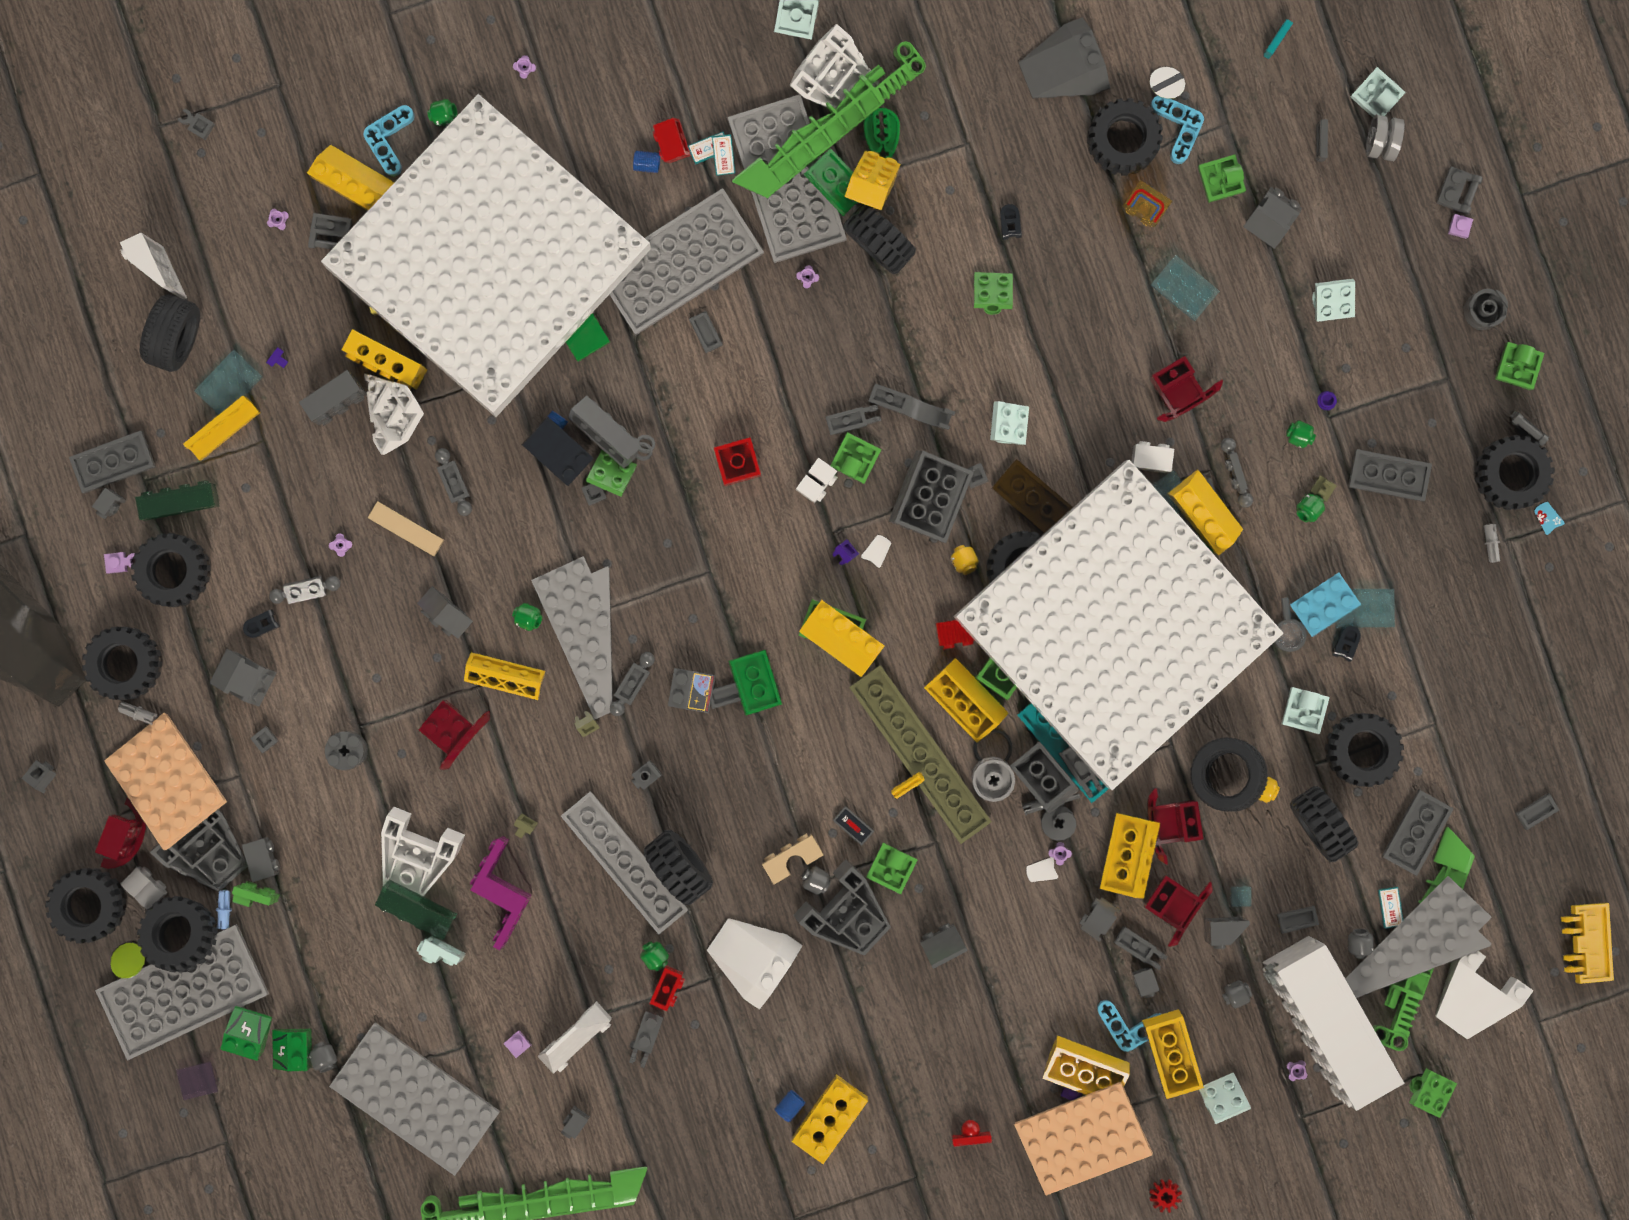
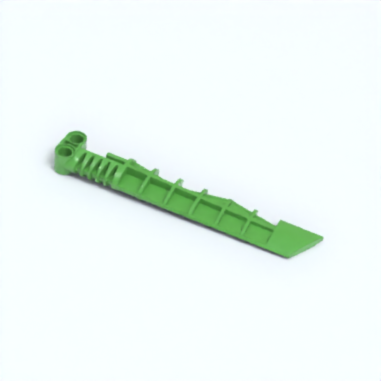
M905 41L896 45L893 52L901 65L875 87L872 84L885 74L882 67L877 65L865 76L861 74L859 80L850 91L846 88L843 89L846 97L836 109L827 102L826 106L831 112L830 114L818 120L810 116L809 120L811 123L796 131L793 130L791 136L782 147L775 144L778 152L768 165L759 157L732 179V182L769 198L885 103L884 99L889 100L891 94L895 95V90L900 91L902 85L906 86V81L911 82L919 74L923 73L926 67L923 58L910 42ZM901 46H903V47H905V48L907 49V51H908L907 56H902V55H901V53H900V47H901ZM912 62L918 63V72L912 70Z
M1449 827L1445 828L1434 858V862L1443 865L1434 881L1426 880L1431 885L1418 903H1421L1447 876L1460 888H1464L1475 856ZM1433 969L1389 985L1390 989L1384 1003L1385 1006L1395 1009L1401 991L1403 994L1390 1029L1381 1025L1372 1026L1375 1032L1378 1029L1383 1030L1384 1035L1380 1039L1383 1046L1396 1051H1403L1408 1046L1410 1035L1408 1030L1409 1027H1413L1411 1025L1412 1020L1415 1021L1413 1016L1415 1013H1418L1416 1008L1420 1007L1418 1004L1419 1000H1422ZM1400 1036L1402 1043L1396 1047L1393 1044V1040L1395 1037Z
M647 1167L611 1171V1182L592 1181L591 1175H588V1180L566 1178V1180L548 1186L547 1181H544V1188L529 1194L526 1192L525 1184H522V1195L504 1194L503 1187L500 1188V1193L478 1191L477 1194L459 1196L460 1208L478 1207L442 1212L438 1197L430 1195L423 1201L421 1216L422 1220H534L630 1206L635 1204ZM428 1203L434 1204V1205H435V1209H434V1210H429V1209L426 1207V1204H428Z

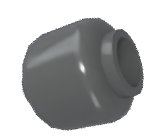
M816 866L805 869L801 876L803 888L815 895L824 894L831 883L829 874Z
M1354 929L1348 935V951L1355 955V958H1366V956L1373 952V935L1366 929Z
M1241 980L1226 985L1224 987L1225 993L1222 994L1226 1005L1230 1004L1234 1009L1248 1004L1250 997H1252L1248 984L1246 982L1243 983Z
M324 1042L314 1045V1049L309 1053L313 1069L320 1073L333 1069L337 1058L332 1045H325Z

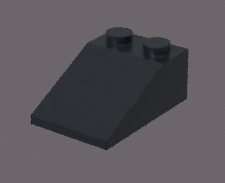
M548 416L521 444L567 486L594 459Z

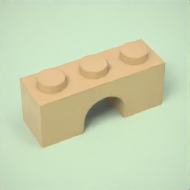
M806 833L797 838L798 842L791 845L789 843L781 848L782 852L775 855L772 853L764 858L765 862L762 863V866L773 884L778 883L791 874L786 865L787 860L791 856L798 855L802 857L808 865L824 855L812 834L808 836Z

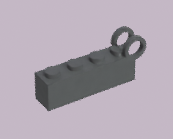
M585 396L570 410L568 419L621 467L625 468L635 458L646 461L651 457L652 451L655 448V441L651 436L641 435L638 438L632 437L622 425L615 422L609 413L604 412L597 402L591 400L588 396ZM642 439H647L651 442L652 447L645 442L639 441ZM638 452L649 454L647 456H640Z

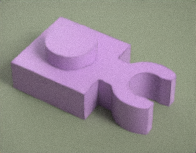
M125 552L104 554L106 574L127 572V566L131 567V564H133L132 559L135 553L129 554L127 557Z

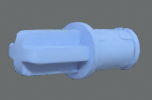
M229 890L219 891L218 908H216L218 912V929L230 928L229 916L232 909L230 908Z

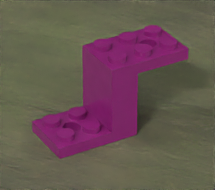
M504 836L492 841L488 849L491 851L489 856L484 857L479 865L482 868L480 873L475 874L470 882V885H472L470 891L509 911L502 921V924H504L503 929L500 928L493 938L495 942L493 947L499 951L506 945L532 896L492 874L510 840Z

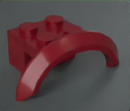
M1186 356L1151 376L1150 381L1169 410V413H1164L1157 417V421L1169 422L1197 407L1220 391L1223 380L1218 381L1204 392L1195 379V371Z
M442 700L418 730L447 754V757L439 767L440 770L449 769L467 744L489 722V710L472 724L450 702Z
M1155 788L1148 797L1147 815L1148 820L1160 823L1154 851L1157 858L1168 865L1167 855L1164 853L1161 844L1204 840L1198 801L1190 800L1156 806L1158 792L1157 788Z
M128 796L124 805L132 810L136 819L128 820L115 814L108 816L95 853L109 857L103 858L100 866L102 868H117L126 864L137 854L143 843L146 823Z
M1164 875L1149 897L1144 908L1176 928L1168 943V947L1178 945L1190 922L1212 893L1211 882L1203 888L1197 897Z

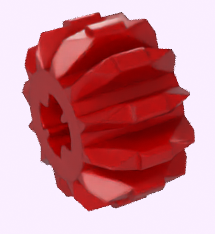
M1160 1179L1161 1185L1158 1186L1155 1182L1153 1185L1156 1189L1149 1190L1152 1194L1149 1200L1154 1202L1152 1205L1154 1208L1159 1207L1160 1212H1163L1166 1208L1167 1212L1170 1213V1207L1173 1206L1174 1209H1177L1178 1206L1175 1203L1182 1202L1181 1198L1178 1197L1182 1195V1192L1177 1190L1179 1187L1177 1183L1172 1185V1181L1168 1179L1165 1184L1164 1180ZM1165 1192L1168 1193V1195H1167L1168 1198H1167V1199H1164V1198L1162 1197V1196H1164L1163 1193H1165Z

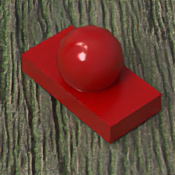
M967 1120L962 1124V1134L951 1135L954 1147L992 1142L990 1131L980 1132V1126L974 1120Z

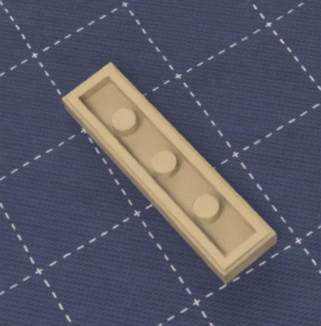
M378 501L368 516L372 521L432 556L437 554L444 542L442 538Z

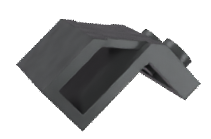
M1270 187L1243 227L1275 249L1300 214L1302 208L1296 200L1285 197L1284 192L1280 189Z
M226 649L210 684L227 694L231 693L244 702L260 707L277 672L258 665L240 653Z

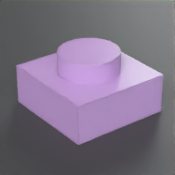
M1454 214L1448 234L1465 239L1468 238L1473 219Z
M520 1030L504 1043L515 1058L532 1045Z

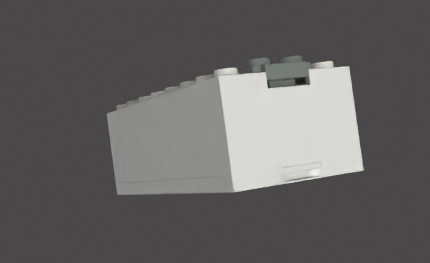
M1307 936L1262 962L1265 966L1263 968L1265 979L1268 983H1271L1276 994L1283 998V1007L1294 1017L1291 1019L1294 1026L1303 1033L1301 1038L1305 1045L1312 1049L1313 1052L1310 1054L1314 1061L1318 1062L1322 1067L1320 1072L1325 1080L1332 1084L1329 1087L1335 1097L1337 1096L1344 1104L1346 1103L1348 1107H1352L1357 1111L1405 1084L1325 944Z

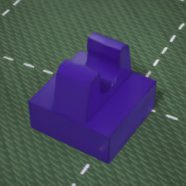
M277 347L266 363L271 367L277 363L284 368L288 361L281 357L284 351Z
M848 539L838 545L833 552L834 557L839 554L843 558L839 562L840 565L850 562L859 555Z

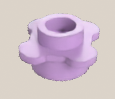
M525 55L513 64L514 70H517L523 79L527 78L530 72L536 70L535 64H532L529 57Z
M272 209L267 224L269 227H278L280 230H284L286 228L285 222L289 215L285 211L280 212Z
M809 265L796 275L797 279L803 283L804 288H810L812 283L819 280V275L815 274L812 266Z
M337 534L336 539L329 543V548L335 550L340 557H343L345 552L352 547V542L345 539L343 534Z
M1058 842L1056 847L1049 850L1048 853L1050 857L1056 860L1057 865H1063L1064 861L1072 855L1071 851L1067 850L1062 842Z
M1303 1060L1297 1063L1289 1062L1287 1064L1289 1069L1288 1078L1291 1081L1306 1079L1308 1076L1305 1069L1306 1063Z

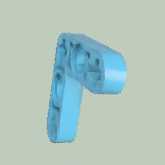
M1156 96L1151 102L1153 112L1182 125L1170 154L1172 162L1182 164L1190 154L1203 124L1204 116L1201 112L1175 100ZM1159 101H1162L1163 106L1168 107L1169 104H1171L1172 106L1170 107L1168 113H1166L1165 111L1167 110V108L1161 107L1160 109H1158L1157 104H1155V102L1158 103ZM1180 108L1182 116H1173L1172 109ZM1186 112H1189L1188 117L1193 118L1194 116H1197V120L1199 122L1192 124V119L1186 118V120L1184 121L1183 118L1185 117ZM1190 133L1192 141H1183L1182 134ZM1181 146H1184L1185 148L1182 152L1184 157L1177 159L1175 152L1178 153Z
M407 105L398 107L367 126L363 134L381 166L390 176L399 175L402 171V165L386 138L413 122L415 114ZM403 111H406L407 113L410 112V113L408 114V117H409L408 119H405L404 117H402V116H403V114H402ZM395 115L397 116V118H400V124H398L397 120L394 118ZM387 120L394 121V127L390 130L384 128V123ZM370 131L377 132L375 136L379 140L378 143L372 137H369ZM381 146L388 148V152L384 156L378 154V149ZM387 159H390L394 165L397 164L395 171L388 170L390 165L386 161Z
M1103 1000L1098 1004V1014L1121 1050L1128 1052L1148 1041L1146 1036L1142 1038L1137 1034L1138 1029L1143 1027L1142 1022L1128 1029L1111 1001ZM1102 1006H1111L1109 1009L1111 1015L1113 1016L1116 1013L1117 1016L1111 1017L1106 1021L1109 1016L1106 1012H1101L1103 1010ZM1161 1013L1153 1014L1152 1016H1150V1017H1148V1018L1161 1015ZM1115 1020L1121 1022V1028L1118 1031L1111 1029V1023ZM1123 1033L1127 1040L1131 1039L1129 1042L1130 1046L1121 1045L1123 1040L1120 1034Z

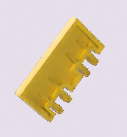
M1609 903L1572 905L1571 914L1579 915L1563 916L1561 921H1575V927L1564 928L1562 933H1580L1578 936H1573L1574 953L1581 954L1563 955L1566 961L1577 960L1578 966L1564 967V972H1583V974L1575 975V982L1579 984L1614 980Z

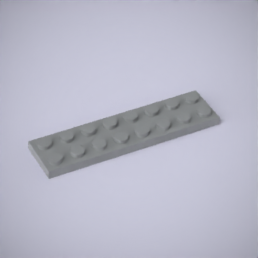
M591 791L561 815L563 820L658 934L689 910L685 904L678 901L662 885L661 881L649 867L650 865L647 863L644 854Z

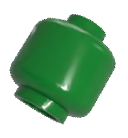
M448 99L432 102L430 110L427 112L429 120L433 121L436 126L448 125L458 116L456 105Z
M1297 420L1295 423L1292 422L1286 432L1288 442L1300 448H1305L1308 444L1312 445L1316 434H1313L1314 427L1300 420Z
M1313 494L1305 495L1296 506V513L1299 519L1304 522H1315L1325 511L1322 497Z
M527 603L516 607L512 614L514 624L527 631L537 629L542 622L540 610Z
M650 941L642 947L643 951L640 954V958L649 970L658 971L668 964L669 954L660 942L652 943Z

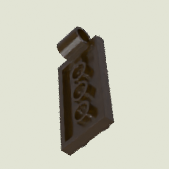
M1017 459L991 488L1044 534L1073 508V506ZM1046 507L1051 509V513L1048 515L1044 513V508Z

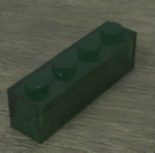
M205 480L197 482L198 485L191 487L190 484L179 485V489L175 490L163 488L160 489L159 493L154 494L152 491L142 492L141 496L135 497L139 520L147 521L220 507L216 484Z
M390 879L383 886L375 903V906L379 907L383 912L390 913L399 920L406 921L414 925L415 928L424 930L433 937L442 940L450 932L457 917V913Z

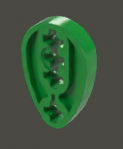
M878 108L864 121L866 144L869 151L876 152L879 155L883 146L885 154L889 155L886 158H892L898 146L900 122L893 111L887 108ZM879 113H883V116L887 117L883 120V125L887 126V128H884V135L888 136L885 137L884 141L877 137L880 135V129L876 128L880 124V120L876 119Z

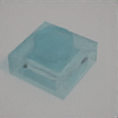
M1231 887V906H1251V887Z

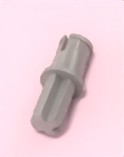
M1496 524L1484 525L1486 540L1484 545H1487L1489 562H1499L1498 543L1500 541H1498Z
M121 702L118 706L120 713L133 717L135 721L140 720L152 725V722L157 717V714L146 711L141 706L136 707L126 702Z

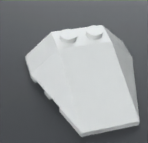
M835 24L816 43L798 67L790 86L804 98L826 106V103L829 102L836 109L846 97L843 89L846 88L850 91L859 80V76L861 74L865 76L871 69L868 68L863 60L864 57L861 52L859 53L852 37ZM876 81V82L873 83L872 85H873V87H875V86L878 85L879 83H878V81Z
M728 918L707 951L743 999L760 1010L793 963L803 945L787 934Z

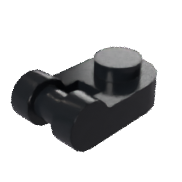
M1013 204L1004 205L1000 211L1002 240H1008L1009 237L1022 238L1018 208ZM1014 224V229L1008 230L1007 225Z
M273 609L247 620L243 625L245 635L250 638H257L280 628L279 622H276ZM267 619L269 625L264 627L262 620Z
M1348 626L1341 631L1332 656H1340L1345 661H1352L1361 639V633L1358 628ZM1344 644L1350 646L1348 651L1342 649Z

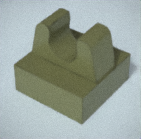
M1320 475L1309 492L1313 495H1319L1324 502H1327L1337 485Z
M588 711L584 712L586 717L581 720L578 716L575 717L576 723L574 725L583 737L600 728L597 721Z
M521 814L514 823V826L518 828L515 835L521 839L526 833L530 835L538 823Z

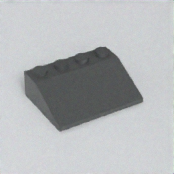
M916 450L888 522L946 543L974 472L923 450Z

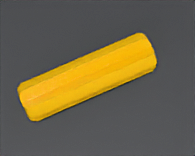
M920 772L916 773L893 788L891 794L894 798L901 797L925 780L924 776Z

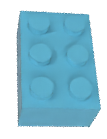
M1337 573L1290 604V606L1310 635L1314 637L1361 606V603L1341 574Z

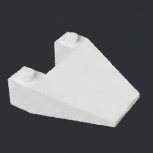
M393 807L386 817L381 832L383 888L419 902L455 859L461 849L465 835L447 828L441 836L439 843L406 830L411 813Z
M1479 951L1451 962L1435 1017L1466 1039L1471 1038L1521 1008L1533 992L1532 989L1514 977H1510L1500 991L1476 974V970L1486 958Z
M596 1001L561 1037L547 1046L538 1055V1058L553 1074L557 1070L561 1072L568 1065L567 1061L599 1031L603 1033L611 1026L609 1022L612 1017Z

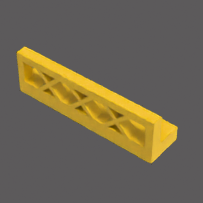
M241 396L183 443V445L190 449L198 460L201 461L260 414V412L249 398Z
M471 652L465 667L464 681L538 700L545 671ZM470 671L477 673L480 677L469 676ZM489 677L496 678L498 682L490 681ZM507 682H514L517 686H509ZM525 687H534L536 688L535 692L528 691Z

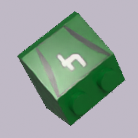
M235 1006L224 1032L220 1050L258 1061L266 1047L272 1017Z
M312 1029L272 1030L273 1069L308 1071L312 1068L309 1053L312 1051Z

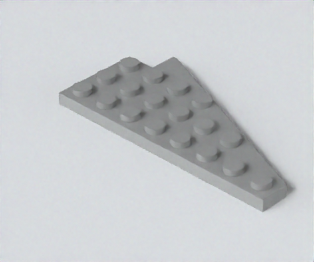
M583 556L531 581L593 717L598 719L611 713L610 705L613 703L610 569L607 566L592 573Z
M1447 876L1345 980L1355 997L1358 998L1490 947L1492 943L1479 930L1492 917Z

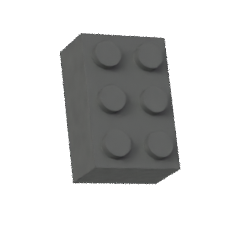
M346 370L299 403L312 422L324 426L333 420L332 417L336 414L341 415L345 413L351 404H358L363 401L367 392L357 377Z
M1040 742L1010 765L1012 770L1049 814L1079 790Z

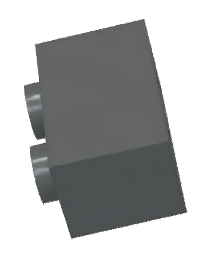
M268 837L242 845L252 882L279 874L280 865L278 860L274 859V845L271 840L269 841Z

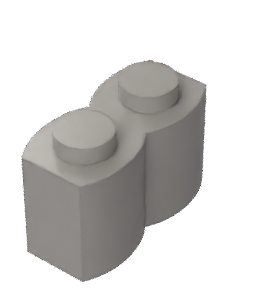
M139 866L121 883V886L146 910L148 908L152 909L153 904L160 901L168 892L165 890L166 886L160 880L155 881L152 878V872L148 868Z

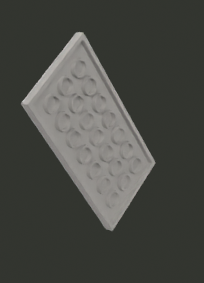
M800 94L728 117L744 170L759 157L768 165L778 152L775 144L782 147L791 136L793 130L796 131L810 124ZM820 156L769 198L751 191L774 263L847 240L837 209L804 176V173L821 158Z
M722 188L645 237L650 242L651 250L609 295L634 334L637 335L763 255L764 251Z
M237 924L214 935V939L217 941L216 945H212L210 949L213 951L210 956L206 955V961L202 965L197 964V968L194 970L187 969V972L174 973L159 969L151 964L142 968L137 975L131 978H121L95 990L127 1061L232 1012L235 1006L243 1007L269 994Z
M376 1022L329 1086L454 1176L500 1112V1110Z

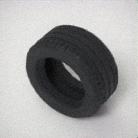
M171 294L163 295L156 301L148 315L140 340V357L145 363L169 372L177 371L183 366L192 350L199 329L200 310L197 305Z
M1218 738L1203 745L1204 747H1201L1197 755H1195L1193 763H1191L1192 767L1190 768L1191 784L1200 800L1213 809L1227 812L1241 811L1255 804L1263 795L1268 781V769L1261 753L1253 745L1236 738ZM1227 753H1234L1240 756L1248 768L1246 786L1233 796L1219 794L1213 788L1210 781V769L1213 762L1219 756Z

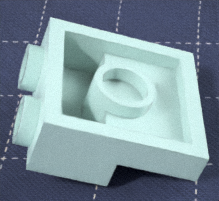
M780 0L774 32L812 39L819 0Z
M434 936L421 941L416 950L422 956V959L428 963H436L443 958L442 961L451 966L460 963L466 954Z

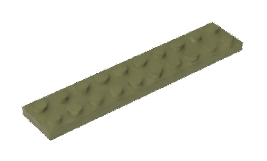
M881 665L849 687L910 774L913 776L918 772L922 773L925 780L919 784L920 788L960 844L992 822Z

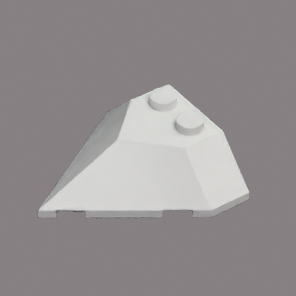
M364 374L365 381L369 383L367 399L370 421L374 422L375 433L372 434L373 442L381 455H385L410 439L424 413L408 386L370 374Z

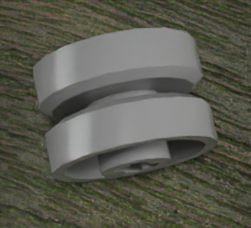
M1376 114L1371 122L1367 136L1366 156L1378 158L1382 153L1384 160L1394 162L1399 154L1403 140L1404 120L1392 118L1388 123L1386 116Z
M993 756L986 757L977 762L973 768L971 776L973 787L984 800L992 802L1001 801L1013 791L1015 784L1014 772L1003 759ZM994 775L996 778V780L993 782L990 781V776Z

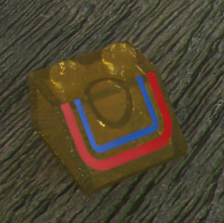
M1140 180L1123 205V208H1125L1127 214L1133 217L1136 215L1142 219L1141 222L1144 225L1155 227L1172 203V200Z

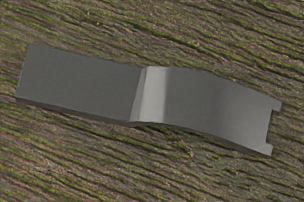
M878 384L874 385L869 398V403L946 430L950 429L948 424L951 416H955L956 413L946 408H939L924 403L912 396Z

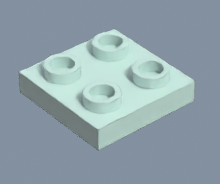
M1377 67L1350 97L1374 118L1376 114L1385 116L1405 94V91Z
M1354 279L1315 283V292H1313L1312 300L1317 322L1355 317Z
M1000 401L994 402L990 440L998 443L1026 445L1029 407Z
M1291 687L1281 724L1320 734L1329 697Z
M1234 1072L1203 1085L1204 1088L1199 1089L1205 1106L1215 1124L1251 1109Z

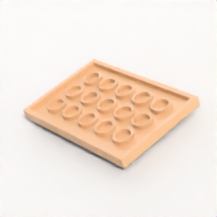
M163 713L152 722V725L149 724L104 761L162 849L167 850L227 801L168 714Z
M1121 1082L1020 1120L1014 1124L1045 1195L1147 1158L1153 1154Z

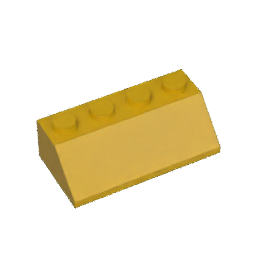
M332 145L316 157L307 172L314 180L367 211L395 183Z
M1196 470L1168 493L1205 544L1211 547L1214 554L1220 555L1235 543L1243 528L1199 470Z
M823 600L820 601L799 631L860 677L863 676L884 648L882 643Z
M956 658L924 687L977 743L996 728L1009 714Z
M1057 1035L1049 1054L1043 1079L1088 1095L1119 1082L1124 1087L1130 1074V1063Z

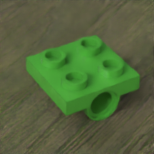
M1236 154L1198 165L1208 203L1246 192L1243 182L1244 173L1241 165L1238 164Z
M974 272V308H984V311L991 315L1000 313L1001 309H1012L1013 274Z
M1506 342L1495 379L1528 390H1534L1544 353L1536 351L1534 347Z
M847 432L830 466L864 484L882 449Z
M602 449L586 482L622 497L636 470L637 464L631 462L623 468Z
M882 843L866 878L901 894L918 859L886 843Z
M249 881L234 886L232 891L234 895L232 901L247 907H251L253 901L269 906L278 902L280 896L272 888L264 887V889L257 887L256 883Z
M1426 1068L1422 1077L1417 1076L1410 1082V1091L1413 1095L1409 1103L1440 1118L1457 1083Z

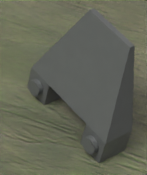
M845 859L833 872L835 877L844 885L836 896L820 913L806 901L793 916L812 935L866 955L891 927L865 877Z

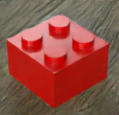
M751 437L714 447L724 486L761 476Z

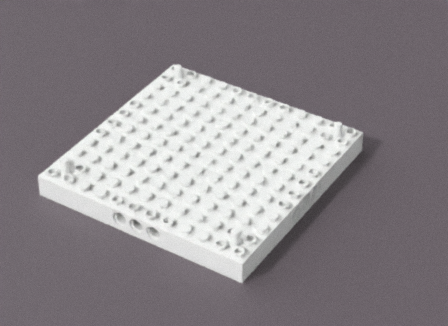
M478 94L321 262L326 269L492 415L497 417L651 250L650 242Z
M1130 460L1124 461L954 615V618L1110 790L1118 786L1284 634Z

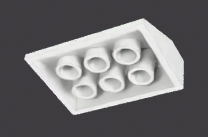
M143 233L120 242L122 246L120 251L125 260L128 259V261L164 289L182 299H187L163 246Z

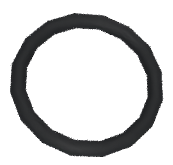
M994 728L991 732L1003 735L1009 745L1008 754L1003 759L1007 762L1012 754L1013 745L1011 739L1004 731ZM974 741L973 752L975 758L980 761L982 759L977 752L978 743Z

